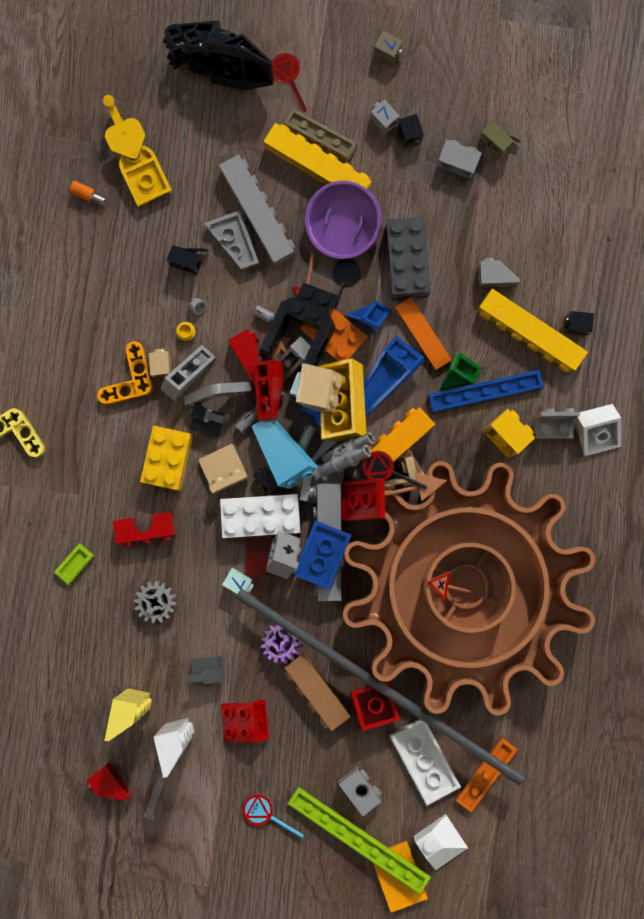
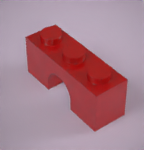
M173 512L151 515L152 525L145 532L137 528L135 518L113 521L116 544H122V547L133 546L135 541L147 544L152 543V539L160 538V541L172 540L171 536L176 535Z

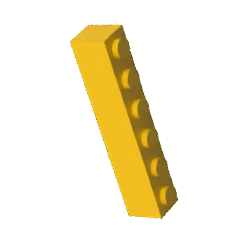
M275 123L263 141L265 149L324 185L335 181H351L364 186L368 190L371 188L372 181L368 175L356 172L350 164L341 163L335 155L331 153L326 154L320 146L308 143L302 135L293 134L283 124L278 125Z
M491 289L477 310L480 313V317L487 321L490 319L496 323L495 326L498 329L508 331L513 339L519 342L523 341L527 344V348L533 352L538 351L546 361L559 365V369L565 373L570 372L572 374L575 372L588 351L494 289Z

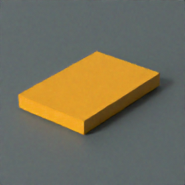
M407 840L388 847L416 866ZM374 864L391 913L428 899L425 889L419 895Z

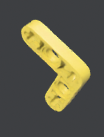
M12 408L0 415V423L4 425L0 438L13 431L29 456L39 458L45 453L43 442L22 411ZM13 413L17 415L19 414V416L17 417V422L14 420L10 421L9 423L4 421V419L8 421L13 418ZM28 428L30 430L28 438L21 437L22 429ZM32 440L34 445L40 446L38 448L39 452H32V450L34 449L33 446L31 445V443L26 444V442Z

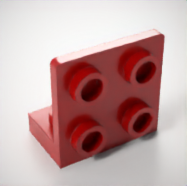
M258 699L248 703L221 704L225 743H258L269 739L266 699Z

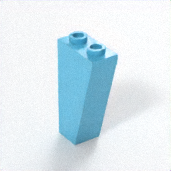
M261 420L252 426L278 486L292 488L297 485L298 481L312 476L313 472L318 469L312 459L277 420Z

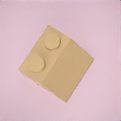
M302 364L296 402L316 412L335 413L339 401V389L342 385V375L331 369Z

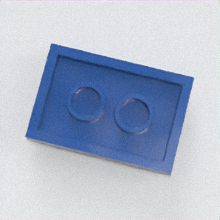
M315 520L299 559L298 568L293 575L330 590L352 535Z

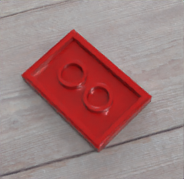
M378 478L341 483V521L385 519V479Z

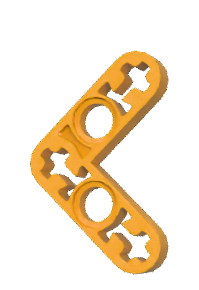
M132 341L126 347L133 380L101 388L97 394L98 400L101 403L111 405L147 396L152 392L153 384L145 351L139 342ZM133 346H136L138 349L140 348L137 351L139 359L143 358L142 360H136L134 353L130 352L133 350ZM137 364L144 365L145 369L141 374H137L134 371ZM147 375V378H143V380L149 387H146V391L143 392L142 389H139L142 386L141 380H136V378H142ZM124 386L130 388V394L126 397L120 394V390ZM114 389H116V394L119 397L116 399L115 395L110 396L108 401L102 398L106 391L109 394L115 393Z

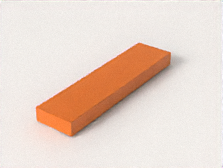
M411 297L395 306L397 313L435 371L452 361Z
M501 737L490 751V754L508 764L518 749ZM483 761L455 801L472 813L501 772Z

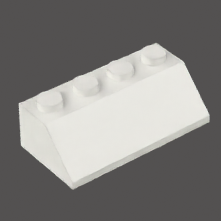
M188 718L166 723L154 736L163 778L168 777L193 737L194 726L192 722H189Z

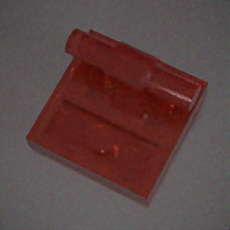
M275 536L246 537V576L275 575L266 571L271 544Z

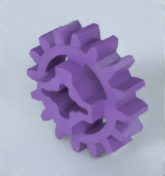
M277 624L276 627L270 625L271 630L264 631L267 636L261 638L265 642V644L261 645V648L265 650L263 654L268 657V660L279 665L281 661L287 664L288 659L294 661L293 655H299L300 653L297 649L303 647L299 644L301 640L292 634L289 636L285 633L286 630Z

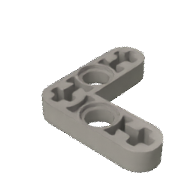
M252 382L214 384L183 396L184 405L189 407L216 397L245 395L254 392Z

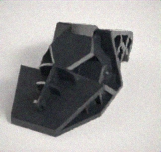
M220 21L172 24L164 31L163 43L166 44V49H170L167 60H170L169 63L173 65L174 70L188 62V68L191 73L211 76V81L214 84L246 90L272 86L274 84L272 61L244 34L237 36L229 30L221 29Z

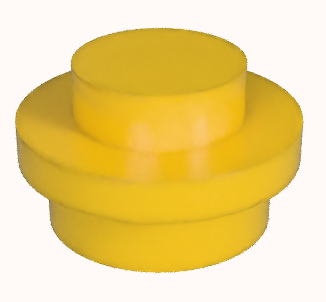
M182 322L178 325L176 334L179 339L189 341L195 336V328L189 322Z

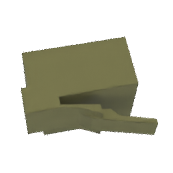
M491 121L482 131L479 141L501 159L510 150L513 142L520 143L521 139L502 130Z

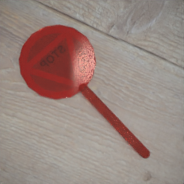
M279 54L272 61L274 77L280 82L291 83L303 111L306 112L307 108L294 83V79L300 72L299 61L292 54Z

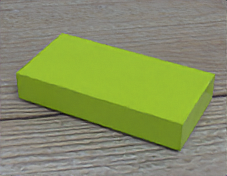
M79 543L54 573L67 585H70L95 555Z

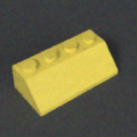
M126 689L113 699L105 741H110L150 710L152 699L149 698L150 693Z

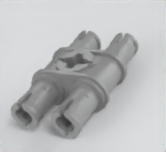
M368 432L358 438L352 437L349 441L336 444L334 449L323 453L322 459L325 464L318 466L320 476L325 477L334 472L340 473L350 466H356L358 461L370 457L371 450L369 445L375 442L373 434Z

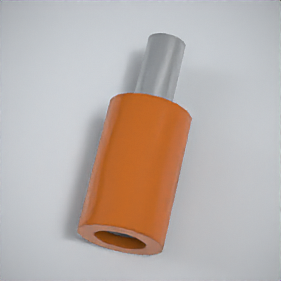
M75 180L69 188L70 194L91 203L94 200L103 205L106 202L105 198L96 194L95 189Z

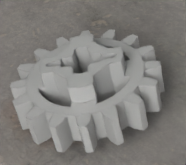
M155 581L153 586L151 582H148V587L143 585L141 586L142 592H136L139 599H135L134 602L138 603L139 606L135 607V610L140 609L139 617L145 615L144 621H148L151 618L152 623H156L157 619L161 623L164 621L163 616L168 619L170 618L169 612H175L172 605H176L177 602L173 601L172 598L176 597V594H170L172 587L166 589L167 583L159 586V581ZM157 589L155 594H147L148 591ZM164 594L167 596L168 603L164 600ZM158 598L157 602L160 605L153 606L154 602L151 599ZM143 601L146 602L147 610L144 608ZM156 610H164L162 614L154 615Z

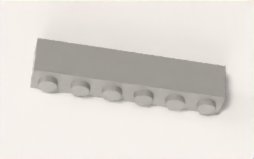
M238 154L220 164L219 167L222 175L273 265L276 267L293 258L296 248L292 240H287L284 235L287 232L283 224H278L276 221L277 214L273 207L269 208L267 205L268 198L264 191H259L257 187L259 183L255 175H250L248 171L250 167L246 159L242 160Z
M317 484V488H314V499H317V507H314V519H318L319 522L341 530V484ZM341 563L330 590L314 584V596H318V601H341Z

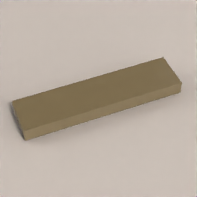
M294 108L291 109L283 123L293 132L302 135L304 138L346 161H349L358 144Z

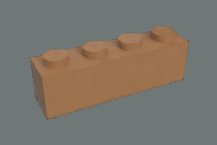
M304 652L294 658V661H290L285 665V675L290 681L294 680L298 685L296 687L298 693L302 697H307L309 700L308 706L313 713L317 711L321 716L319 721L325 729L329 727L333 731L350 718V713Z

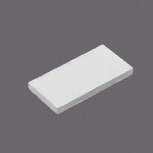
M417 719L389 735L426 806L461 788L427 723Z

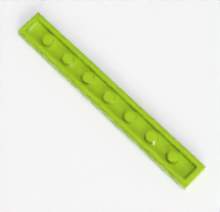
M298 786L288 802L289 806L419 895L422 893L431 878L428 874Z

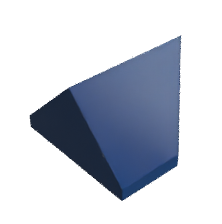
M375 300L372 304L344 316L376 335L391 310Z

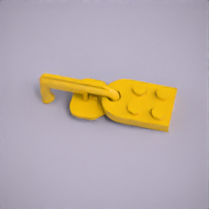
M111 95L104 96L103 104L107 106L115 125L106 130L105 139L111 151L121 154L119 160L120 170L137 206H143L171 193L170 185L154 152L142 145L145 139V132L140 122L134 118L123 121L114 104V98Z

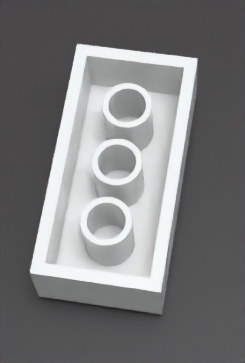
M298 494L220 499L222 538L277 535L278 531L287 534L301 533Z

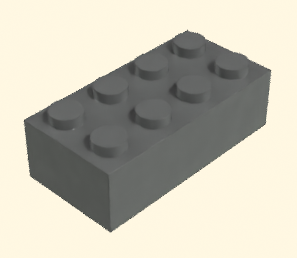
M425 216L387 219L385 228L391 299L429 297L431 285Z

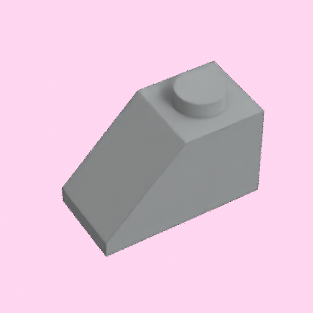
M485 258L478 265L479 288L517 287L520 283V278L500 260Z
M302 337L297 339L278 360L283 365L284 382L304 362L310 349V345Z

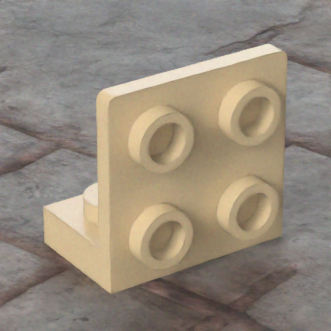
M233 444L199 459L213 494L249 478Z
M410 454L402 456L403 461H400L402 472L406 474L404 476L416 480L415 473L417 472L413 456ZM393 477L385 480V490L395 489V485L398 484L409 486L413 483L399 477Z

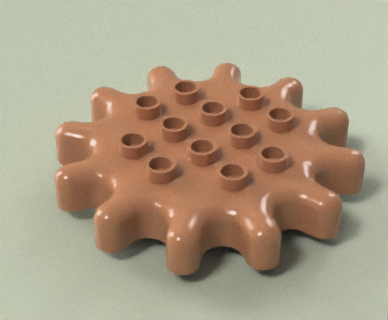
M438 461L427 469L426 475L447 481L431 493L423 503L419 505L408 504L398 494L385 496V521L388 524V534L381 543L371 545L354 541L347 545L344 551L345 560L348 564L363 569L371 575L372 589L366 597L347 603L343 609V618L345 623L353 628L376 625L384 631L386 636L385 646L371 663L372 672L378 680L390 681L402 670L410 667L417 668L424 673L426 679L422 700L430 712L434 714L445 712L450 705L455 689L464 684H471L478 688L482 703L491 714L503 715L511 706L508 682L516 672L522 670L530 671L539 681L549 686L557 685L562 681L564 669L550 652L549 645L554 634L561 630H570L584 634L593 628L595 624L593 613L587 608L571 603L566 596L565 587L567 581L572 576L588 572L594 567L595 556L586 547L561 549L554 544L551 538V528L563 515L566 508L564 500L559 495H544L530 507H520L512 500L510 495L514 473L509 465L497 463L490 466L485 472L480 488L476 491H466L458 486L452 467L444 461ZM450 572L448 585L472 590V593L447 589L446 601H443L426 581Z

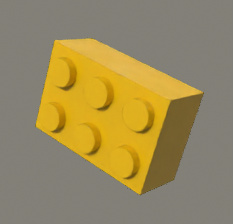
M509 409L501 413L483 430L484 434L508 459L519 454L535 439L532 435L534 433L528 425H523L519 421V415Z
M153 426L140 482L181 491L193 435Z

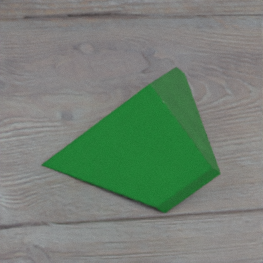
M456 352L440 391L474 384L481 367L460 352Z

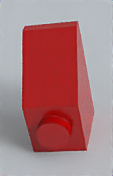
M110 762L87 779L88 788L99 797L126 801L132 795Z

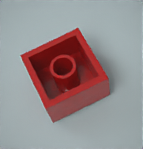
M389 681L383 682L391 688ZM371 686L349 692L359 730L363 731L400 720L395 702Z

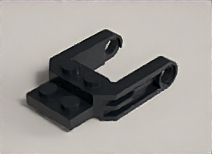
M302 283L296 298L291 297L280 303L260 347L259 356L270 360L292 318L296 322L318 329L303 364L319 366L336 328L331 312L338 296L312 285Z

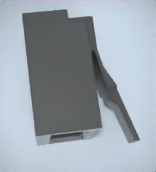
M222 656L192 658V674L187 675L188 683L209 684L225 682Z

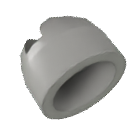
M199 298L192 299L193 301L189 303L190 310L196 315L203 313L206 303Z

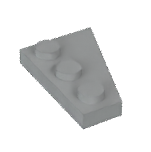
M240 210L204 223L241 271L259 265Z

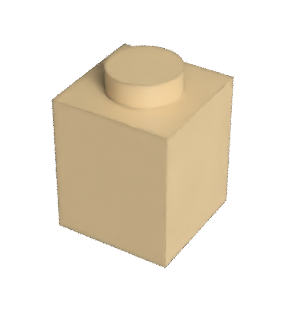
M155 349L154 352L149 353L150 376L152 378H164L172 372L171 354L168 351H165V349Z

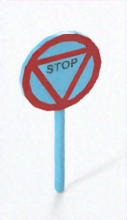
M253 794L245 800L242 811L245 820L249 824L262 826L271 819L300 838L304 837L302 833L272 816L273 805L267 796Z

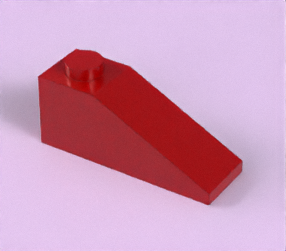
M246 329L228 341L255 386L254 363L259 362L257 343L260 341L254 332L250 333L249 329Z
M272 360L255 362L254 376L258 420L276 419L284 382L282 362Z

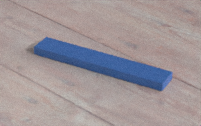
M540 370L431 393L428 394L431 412L436 413L536 391L544 387Z

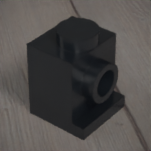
M266 467L263 469L259 468L253 475L259 481L256 485L265 492L269 489L268 494L271 496L280 487L277 485L273 473Z

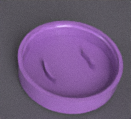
M335 181L320 188L311 198L305 214L306 231L313 245L325 255L338 259L354 258L368 251L377 241L382 228L381 208L375 196L364 186L351 181Z

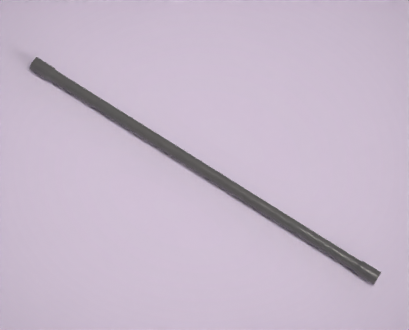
M241 588L235 597L237 600L253 608L480 758L512 782L520 785L524 780V774L505 764L261 603Z

